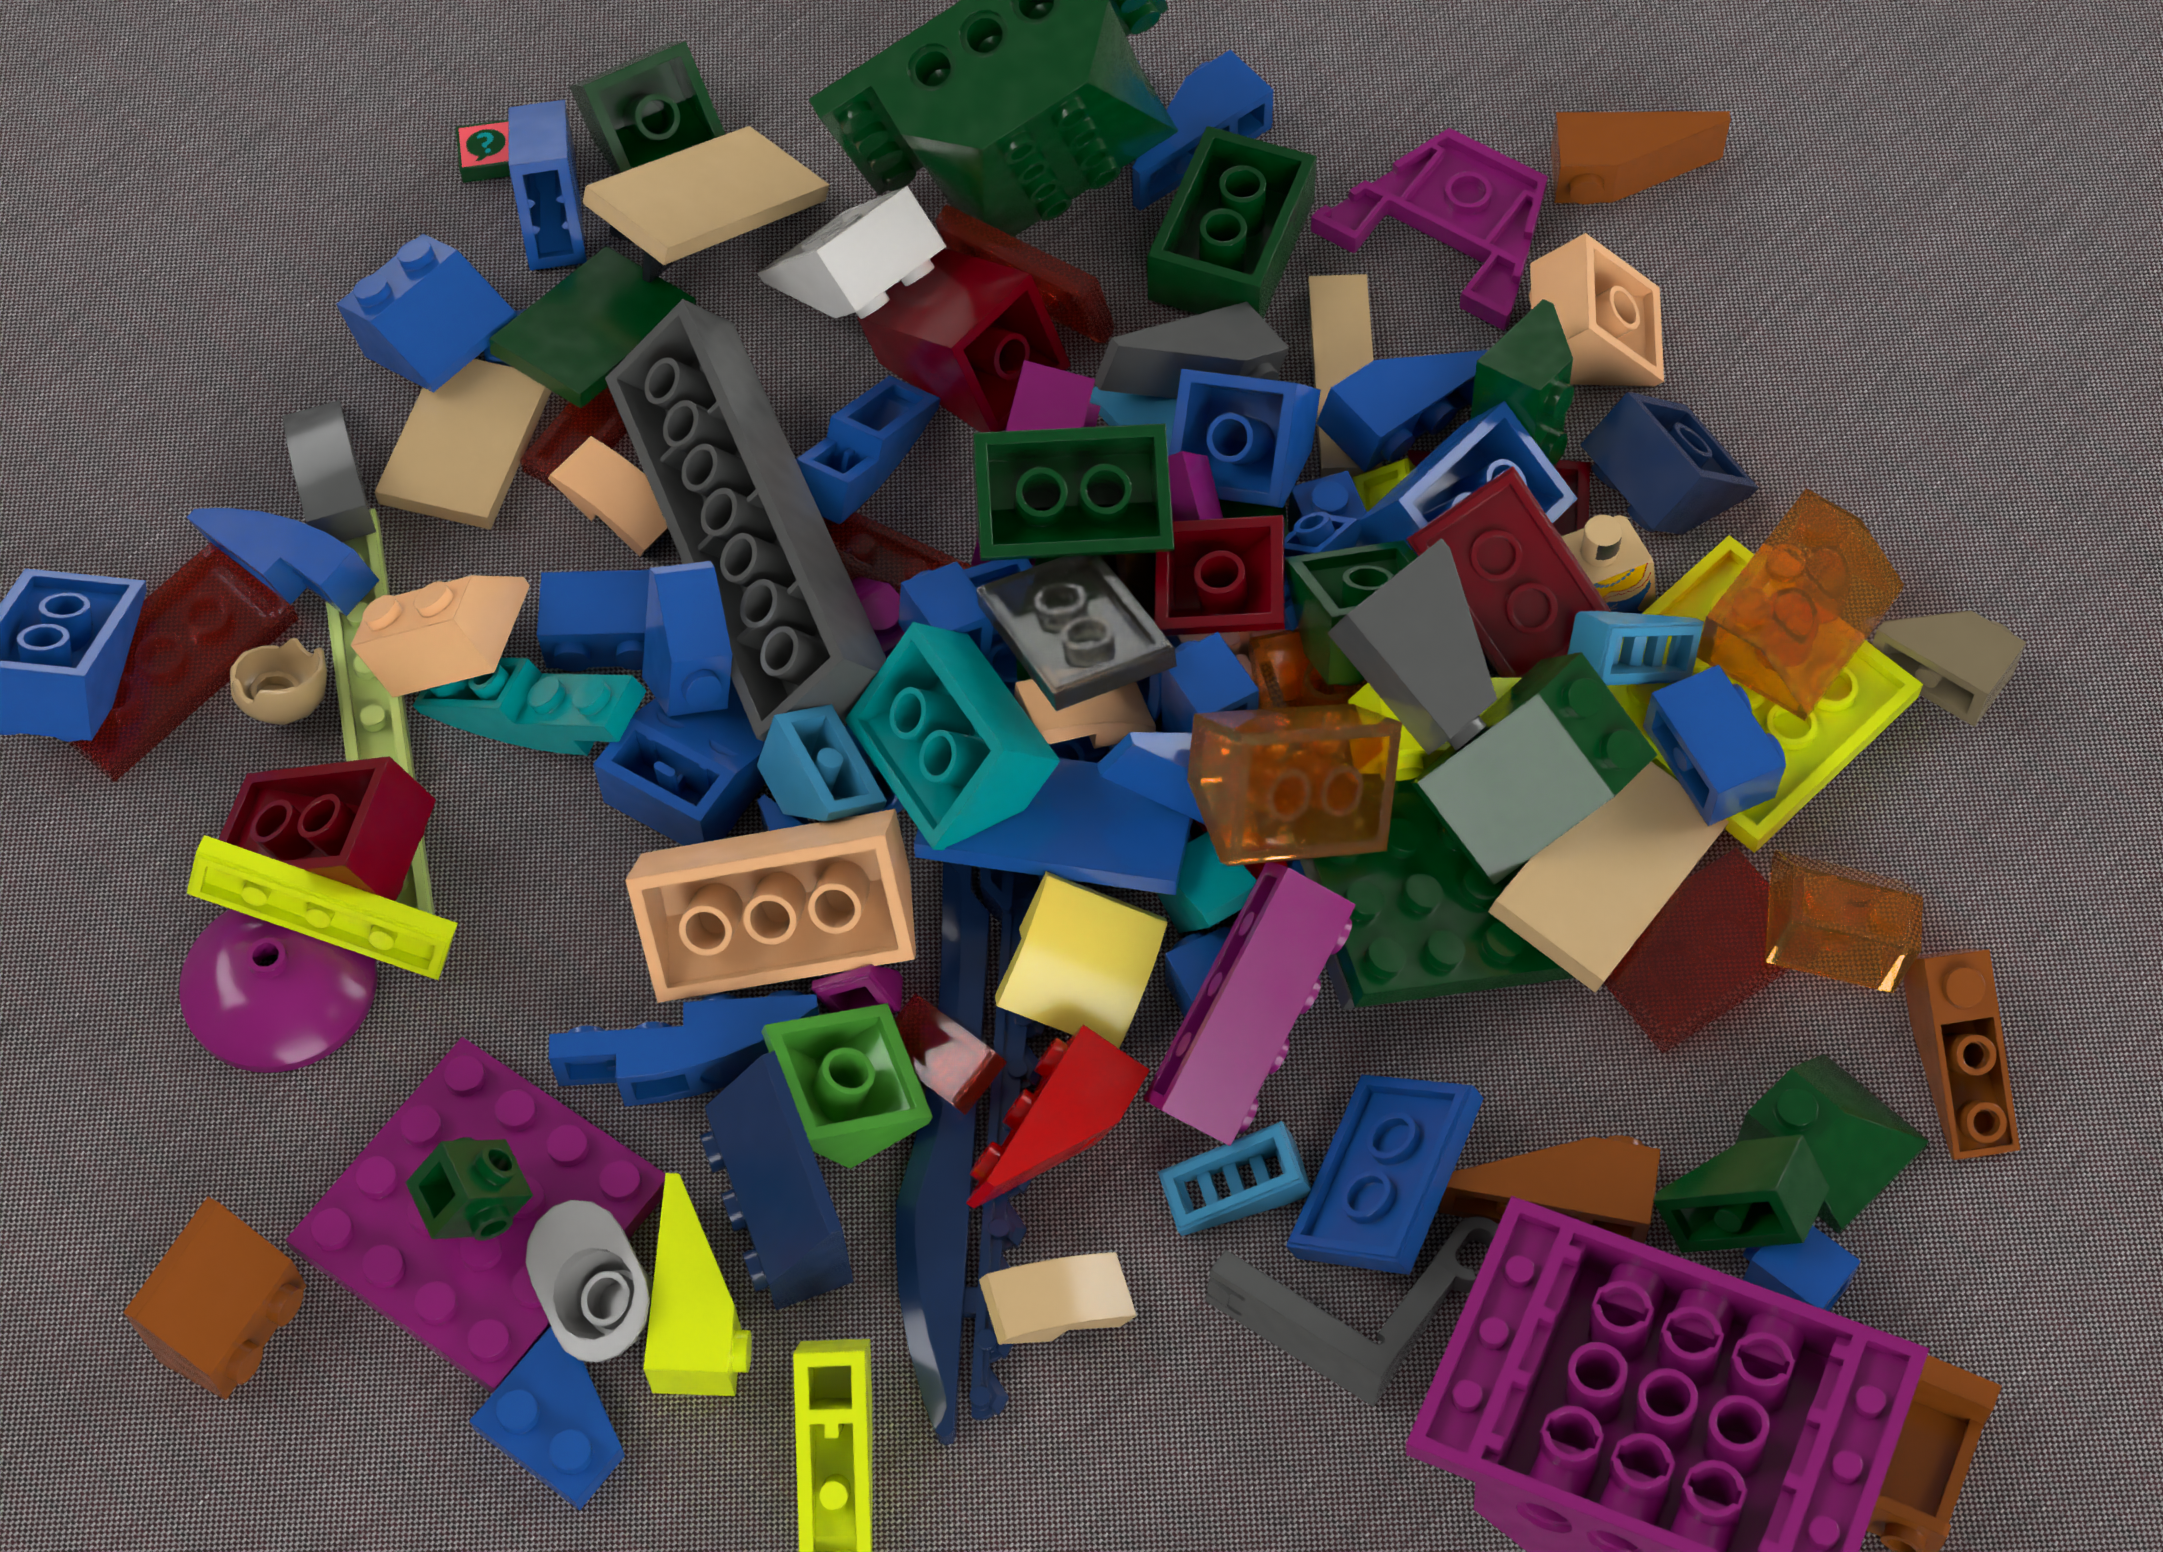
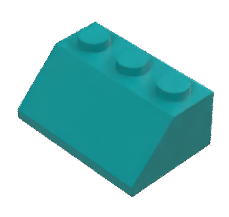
M912 622L845 719L890 788L934 850L943 851L948 846L969 838L1024 811L1060 762L1055 752L968 634Z

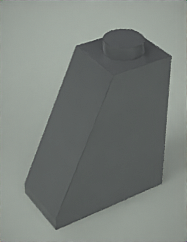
M1441 538L1350 611L1327 633L1428 755L1447 741L1455 750H1458L1487 726L1479 715L1497 700L1451 549Z

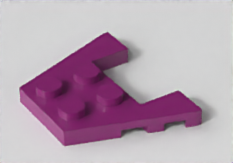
M1447 128L1393 162L1392 171L1372 183L1364 180L1350 189L1349 197L1333 208L1326 204L1316 210L1311 216L1310 231L1355 254L1385 215H1390L1484 264L1461 292L1459 308L1505 331L1509 326L1545 197L1548 176L1462 133Z

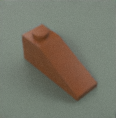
M1730 111L1556 112L1551 144L1554 202L1583 205L1613 203L1723 158L1731 121Z
M1613 1135L1605 1139L1588 1137L1453 1171L1441 1199L1439 1213L1464 1218L1484 1217L1500 1224L1511 1196L1644 1244L1651 1224L1661 1149L1647 1147L1640 1140L1623 1135Z

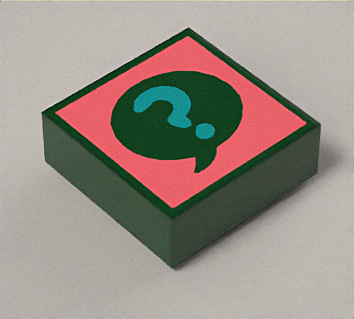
M508 119L456 126L459 170L463 183L511 176L509 170Z

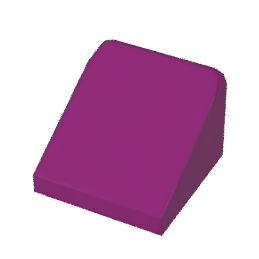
M871 964L812 981L811 989L831 1013L888 1003L891 1013L901 1011L903 977L897 970Z

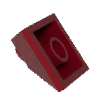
M1283 515L1172 521L1174 551L1156 552V636L1285 630Z

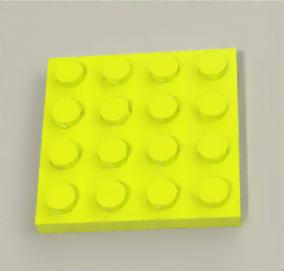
M1730 535L1642 613L1691 617L1703 621V629L1692 675L1719 664L1730 682L1740 685L1747 694L1752 714L1763 731L1775 736L1783 749L1786 767L1775 798L1726 818L1729 823L1725 830L1754 853L1919 697L1923 686L1919 680ZM1672 636L1667 638L1662 664L1667 662ZM1673 683L1606 685L1657 753V756L1651 762L1678 781L1643 727L1652 692Z

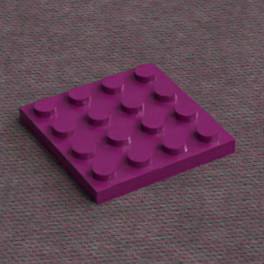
M461 1037L285 1241L294 1253L493 1394L551 1326L531 1284L526 1265L528 1239L536 1222L549 1209L570 1200L594 1202L611 1212L629 1240L662 1200L666 1174L464 1037ZM463 1137H471L474 1140L506 1139L533 1194L529 1201L512 1218L513 1223L510 1228L495 1238L483 1241L476 1240L474 1237L431 1239L405 1182L441 1141H453Z

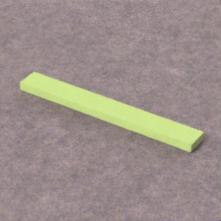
M374 508L370 509L376 533L351 539L343 543L356 551L377 576L379 582L347 616L326 602L346 761L390 756L416 780L404 695L392 697L351 647L366 607L375 599L384 595H390L380 521ZM423 835L396 902L435 915Z

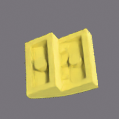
M1046 871L1019 928L1022 939L994 996L996 1005L1071 1035H1074L1084 1024L1105 1040L1120 1048L1147 986L1168 922L1165 917Z

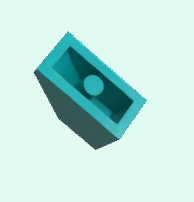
M1209 830L1194 836L1191 833L1189 834L1176 895L1157 893L1178 933L1209 928L1241 910L1257 880L1213 830Z

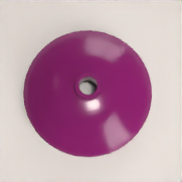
M229 909L206 927L196 939L186 957L179 985L181 1009L194 1037L208 1053L230 1066L251 1072L275 1073L305 1067L330 1055L348 1041L365 1020L375 997L378 979L377 961L363 954ZM278 956L273 964L259 966V963L266 957Z

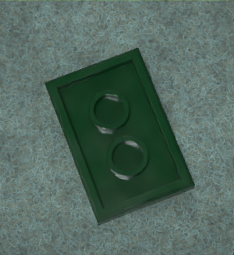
M605 246L489 338L490 353L577 407L582 408L608 387L605 378L682 299L696 305V298L659 276L651 283L642 280V266Z

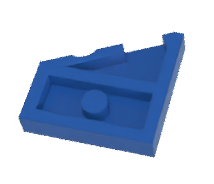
M551 1326L469 1420L474 1431L579 1511L625 1457L622 1446L583 1361L564 1351Z

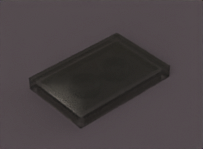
M1100 555L1060 557L976 588L978 606L1056 711L1177 666L1174 646Z

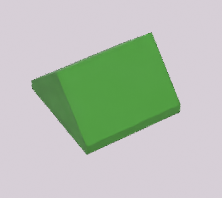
M888 1003L764 1025L762 1035L769 1052H776L813 1152L851 1169L930 1123L933 1117Z

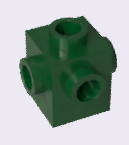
M463 1137L453 1141H441L405 1182L431 1239L474 1237L476 1240L483 1241L495 1238L510 1228L513 1223L512 1218L533 1196L506 1139L474 1140L471 1137Z

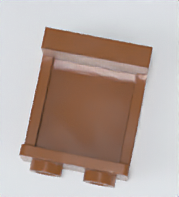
M1927 1355L1866 1530L1880 1536V1541L1884 1546L1894 1552L1940 1551L1951 1529L1949 1522L1982 1429L1995 1407L2002 1385Z

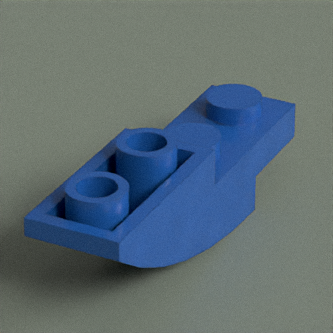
M794 990L775 991L767 997L740 999L729 994H713L704 997L701 1001L683 1002V1026L672 1027L663 1022H645L637 1025L634 1029L604 1030L597 1026L587 1025L572 1028L568 1033L549 1034V1061L558 1086L617 1083L625 1107L662 1103L697 1096L728 1086L761 1055L769 1053L762 1035L764 1025L821 1015L817 994L804 995Z

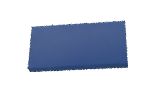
M1059 758V764L1024 811L969 838L948 846L943 851L932 849L919 829L914 841L915 858L1044 876L1047 871L1067 880L1176 895L1193 819L1101 777L1097 767L1098 763Z

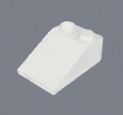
M905 186L845 210L757 274L763 283L835 319L855 312L862 319L881 308L890 300L885 291L901 280L905 286H908L929 273L935 267L930 258L947 246L908 186Z

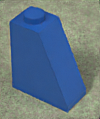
M565 100L508 107L509 170L529 270L585 263L587 261L577 166Z

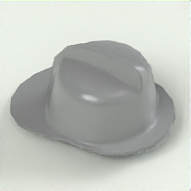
M570 1200L553 1206L536 1222L528 1239L526 1265L531 1284L546 1313L553 1333L564 1351L580 1361L601 1363L618 1357L632 1344L643 1338L642 1331L649 1322L653 1289L652 1279L645 1268L639 1263L623 1228L611 1212L594 1202Z

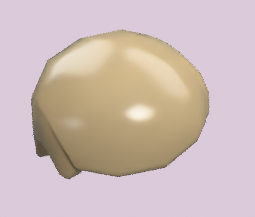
M291 638L280 647L263 645L245 651L230 668L232 698L245 714L255 720L276 725H286L307 717L323 701L327 682L324 651L321 647H318L314 650V654H312L303 647L297 638Z

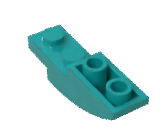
M501 657L494 673L421 690L412 706L420 714L479 736L535 750L588 756L595 741L619 742L643 699L646 689L633 675L541 673L528 658Z

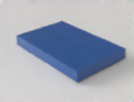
M1361 1074L1286 1244L1288 1250L1297 1259L1410 1275L1484 1099L1474 1085Z

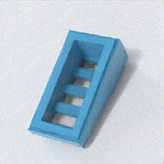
M1580 611L1575 616L1568 654L1582 652L1606 685L1676 683L1693 674L1704 622L1691 617L1609 611ZM1672 636L1667 662L1662 664L1667 638Z
M1283 1121L1236 1139L1232 1142L1231 1146L1224 1144L1158 1171L1178 1233L1181 1236L1296 1202L1308 1197L1312 1188L1296 1142ZM1277 1156L1283 1175L1272 1179L1265 1159ZM1247 1164L1251 1165L1257 1182L1256 1186L1246 1189L1239 1170L1240 1166ZM1224 1172L1231 1192V1196L1222 1200L1219 1197L1212 1177L1213 1174ZM1196 1179L1206 1206L1197 1210L1193 1207L1185 1184Z

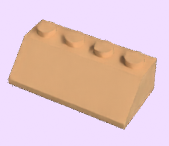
M896 809L641 853L625 879L657 1003L849 971L871 964L879 966L914 960L916 957L910 869Z

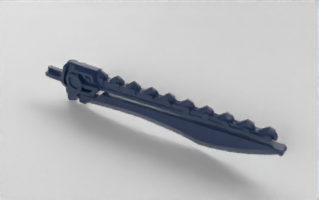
M943 862L941 974L937 1031L925 1094L933 1117L929 1124L917 1130L911 1156L896 1201L895 1242L899 1299L907 1345L926 1411L937 1440L944 1446L952 1444L957 1433L964 1318H975L970 1391L972 1418L975 1420H986L994 1415L1000 1416L1009 1400L1008 1394L991 1369V1363L998 1361L1001 1357L1006 1359L1014 1344H998L979 1279L988 1273L1010 1268L1003 1254L1013 1247H1019L1027 1233V1228L1009 1201L1010 1197H1014L1019 1193L1024 1194L1032 1179L983 1204L978 1287H967L972 1207L966 1204L973 1192L974 1178L969 1174L975 1165L991 938L990 913L1002 925L998 975L999 988L1022 939L1019 928L1041 883L1038 875L980 867L983 906L973 894V866ZM997 1005L987 1146L991 1141L996 1142L1000 1146L1011 1131L1010 1127L1002 1123L1008 1110L1024 1089L1036 1088L1042 1076L1034 1071L1039 1060L1027 1042L1037 1035L1042 1037L1048 1026L1000 1008Z

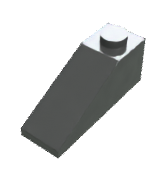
M1243 302L1112 337L1095 377L1094 384L1101 391L1177 399L1181 369L1278 381L1279 370L1289 351V347L1248 302Z

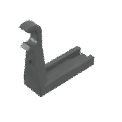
M1477 1216L1462 1220L1378 1332L1377 1339L1381 1341L1380 1344H1376L1226 1249L1210 1269L1208 1293L1205 1301L1374 1407L1451 1289L1453 1288L1465 1293L1471 1292L1476 1280L1474 1270L1459 1264L1456 1259L1464 1246L1471 1241L1482 1242L1489 1248L1499 1225L1488 1218Z

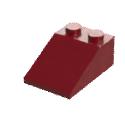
M390 756L247 773L218 840L396 901L403 888L404 880L418 845L425 833V827L436 799Z

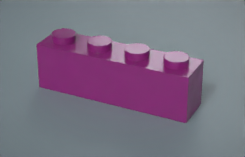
M1267 861L1143 1100L1231 1146L1236 1134L1244 1133L1252 1123L1258 1109V1099L1256 1096L1267 1075L1275 1073L1285 1060L1290 1045L1287 1036L1298 1015L1306 1013L1315 1002L1321 987V981L1318 977L1330 954H1336L1348 939L1352 928V921L1349 917L1356 904L1289 867Z

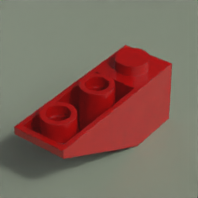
M1084 1024L1067 1043L1056 1037L1034 1069L1036 1073L1043 1077L1035 1092L1031 1093L1024 1089L1002 1121V1123L1011 1128L1001 1146L991 1141L972 1168L969 1175L979 1182L966 1204L975 1209L1096 1145L1121 1120L1150 1070Z

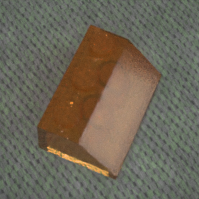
M1806 488L1706 616L1696 657L1712 667L1719 664L1727 676L1806 721L1900 595L1904 583L1861 518Z
M1355 704L1194 713L1187 780L1220 862L1227 866L1387 851L1402 722Z

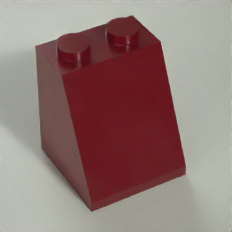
M944 248L930 258L935 267L929 273L908 286H905L901 280L886 291L890 300L872 314L862 319L857 317L881 365L910 385L941 398L939 405L977 431H1003L1007 426L1024 360L1066 371L1071 366V363L1031 273Z

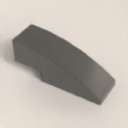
M340 400L282 416L288 452L307 525L324 531L341 542L376 533L367 500V492Z

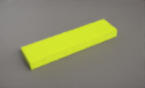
M206 835L203 836L196 851L187 894L436 980H439L458 924Z

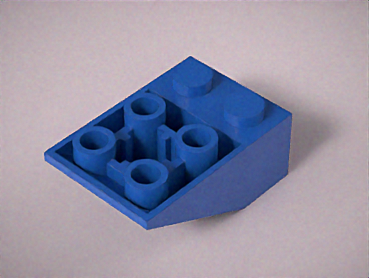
M731 677L728 709L667 717L655 698L634 713L619 742H610L593 764L604 803L683 846L724 839L766 783L757 767L765 742L756 738Z

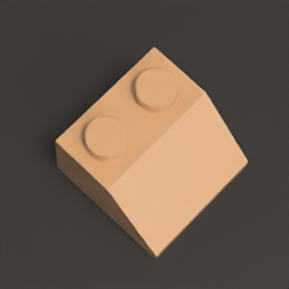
M1587 233L1530 263L1531 291L1529 293L1531 310L1542 299L1554 304L1573 357L1570 384L1655 387L1664 382L1659 286Z
M471 575L448 582H433L422 589L395 596H381L370 602L364 610L363 619L351 643V647L392 697L494 673L530 585L524 577Z

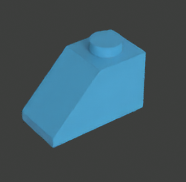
M832 704L774 715L757 767L783 814L830 821L884 809L887 800Z

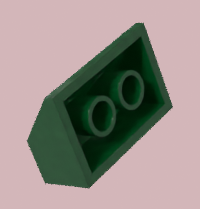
M1166 423L973 433L974 494L981 561L1174 551Z

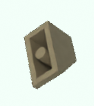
M1969 610L1883 621L1876 631L1872 645L1923 684L1919 695L1975 727L2013 676L2027 642L2013 635L2003 624L1989 621Z

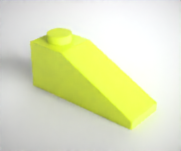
M666 1173L643 1369L652 1393L736 1396L738 1372L748 1373L750 1369L752 1354L751 1331L741 1329L735 1305L680 1174Z
M870 1339L800 1341L793 1353L799 1552H872L873 1407Z

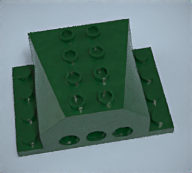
M960 0L808 100L820 120L878 196L887 190L895 191L905 187L916 177L917 171L925 167L984 257L1041 219L1049 221L1060 216L1071 206V200L1088 189H1100L1107 186L1119 176L1121 168L1179 132L1139 65L1126 37L1131 33L1134 35L1141 34L1152 28L1159 21L1161 14L1167 11L1169 7L1166 0Z

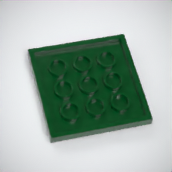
M1358 761L1304 767L1316 804L1302 816L1296 817L1293 821L1294 828L1289 833L1305 876L1356 904L1349 917L1352 921V928L1348 939L1336 953L1355 1008L1575 978L1488 912L1495 900L1529 860L1496 884L1488 885L1411 783L1416 778L1392 781L1386 778L1385 773H1360Z

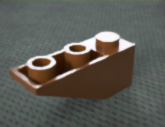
M1958 949L1900 958L1910 1025L1951 1160L2020 1151L1990 949Z

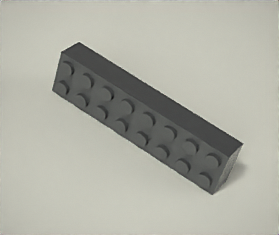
M682 299L605 378L683 564L711 561L715 567L732 650L731 678L756 738L765 742L774 715L830 704L833 705L845 726L847 724L845 721L846 717L887 660L734 323Z

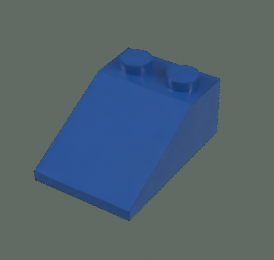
M28 568L23 570L0 603L1 735L21 733L50 736L67 742L93 740L115 701L147 592L146 580Z

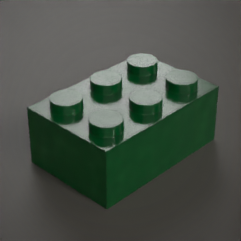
M1207 126L1147 255L1148 300L1196 314L1248 302L1264 319L1314 203L1317 156Z

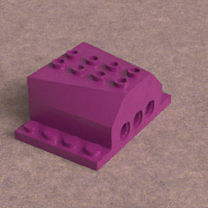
M1511 1196L1408 1437L1406 1455L1475 1482L1474 1510L1526 1552H1859L1930 1348Z

